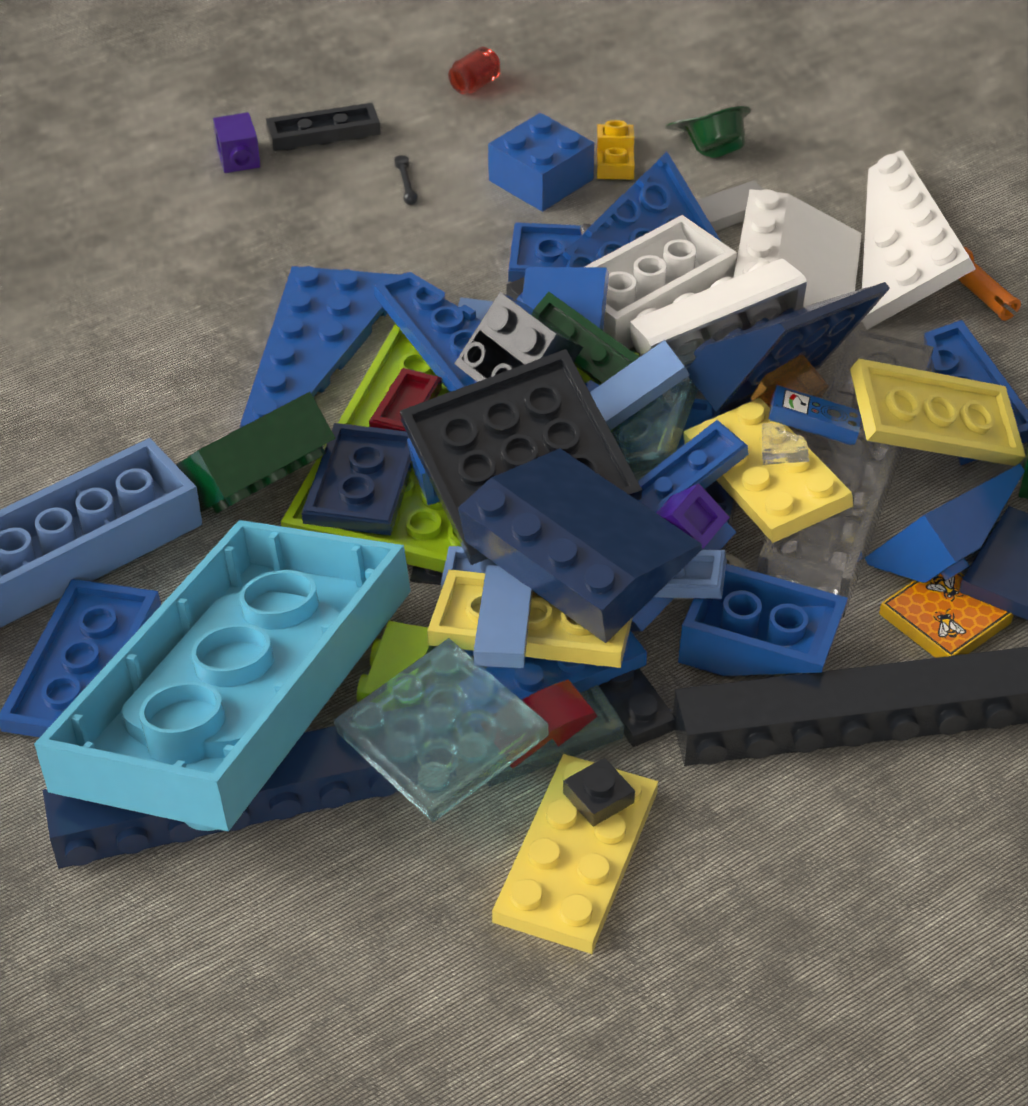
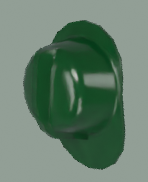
M749 106L725 108L705 116L675 121L667 124L665 128L672 131H687L699 153L711 158L722 157L740 150L744 146V118L750 114L751 108Z

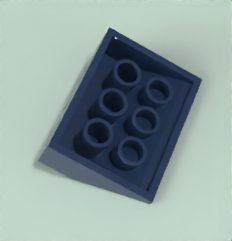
M886 282L820 301L798 310L788 308L777 318L769 320L765 317L747 330L743 331L742 328H737L718 341L711 338L695 350L694 356L696 359L687 368L690 374L688 377L717 412L816 370L826 362L888 292L890 287Z
M561 448L490 478L458 507L465 542L520 582L530 587L535 593L604 643H607L702 550L700 542Z

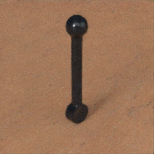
M399 155L395 157L394 163L395 168L400 169L405 189L403 200L407 205H414L418 200V195L412 190L407 170L409 158L405 155Z

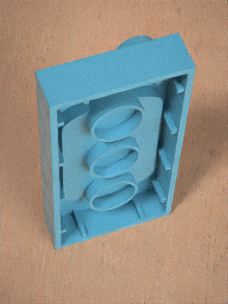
M239 520L34 743L48 792L182 821L196 830H223L229 832L411 592L404 545Z

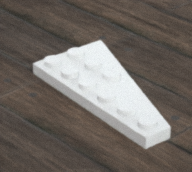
M902 150L895 154L884 156L876 165L868 169L862 289L886 282L890 289L862 320L867 330L976 269Z

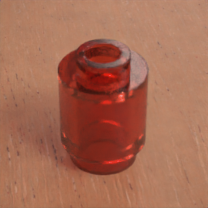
M484 46L478 47L453 63L452 68L448 72L451 86L460 94L474 93L499 77L500 59L489 48Z

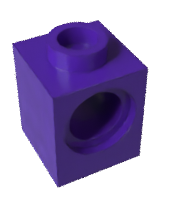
M249 112L214 117L213 125L216 148L224 173L260 168L258 139Z
M699 483L670 496L656 512L700 542L702 549L705 548L730 518Z

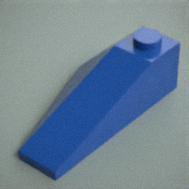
M1018 464L926 513L864 559L869 566L922 583H926L940 574L945 581L949 580L969 567L965 558L981 548L1025 470Z

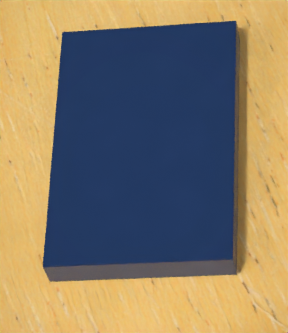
M334 423L332 432L336 439L327 443L325 447L326 454L321 458L302 511L303 524L391 536L413 468L407 443L409 438L407 432Z
M1008 506L962 579L959 592L1028 620V513Z

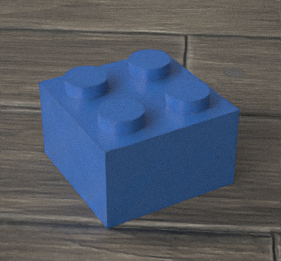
M538 113L488 143L489 181L543 212L594 179L595 142L550 117Z

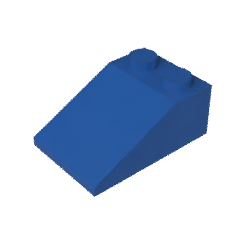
M726 563L722 599L694 598L682 624L678 663L722 676L821 673L844 614L848 598Z

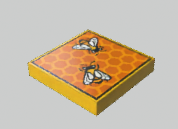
M961 572L945 581L941 574L926 583L914 580L883 601L879 611L883 618L935 658L969 654L1011 624L1013 618L1012 613L960 593V585L965 576Z

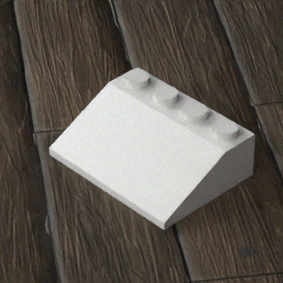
M750 189L734 278L748 273L753 266L760 262L769 261L772 263L783 258L804 274L807 280L803 307L853 292L856 286L862 233L789 193H780L769 189Z

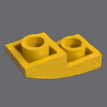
M610 120L605 122V124H597V179L634 180V125L627 124L621 120Z

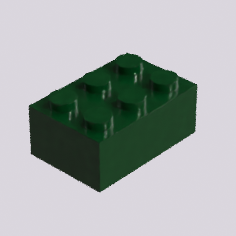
M308 392L197 450L176 464V466L197 487L200 512L212 506L217 514L326 454L322 446L336 438L311 392Z

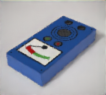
M779 385L776 386L768 418L770 421L849 445H855L861 424L860 410Z

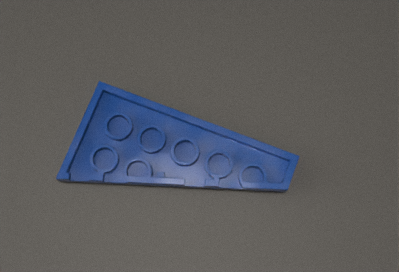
M666 151L550 267H585L681 215L718 240L720 238ZM523 292L516 300L522 302Z
M292 266L240 423V428L308 392H311L313 397L317 392L323 393L330 385V377L335 370H342L371 335L372 325L380 316L385 317L388 314L374 296V283L398 276L399 274Z
M412 272L374 283L375 298L438 377H442V383L449 392L477 382L454 364L481 322L480 319L476 318L475 310L465 304L458 307L446 300L444 291ZM592 380L585 383L589 392L599 386Z

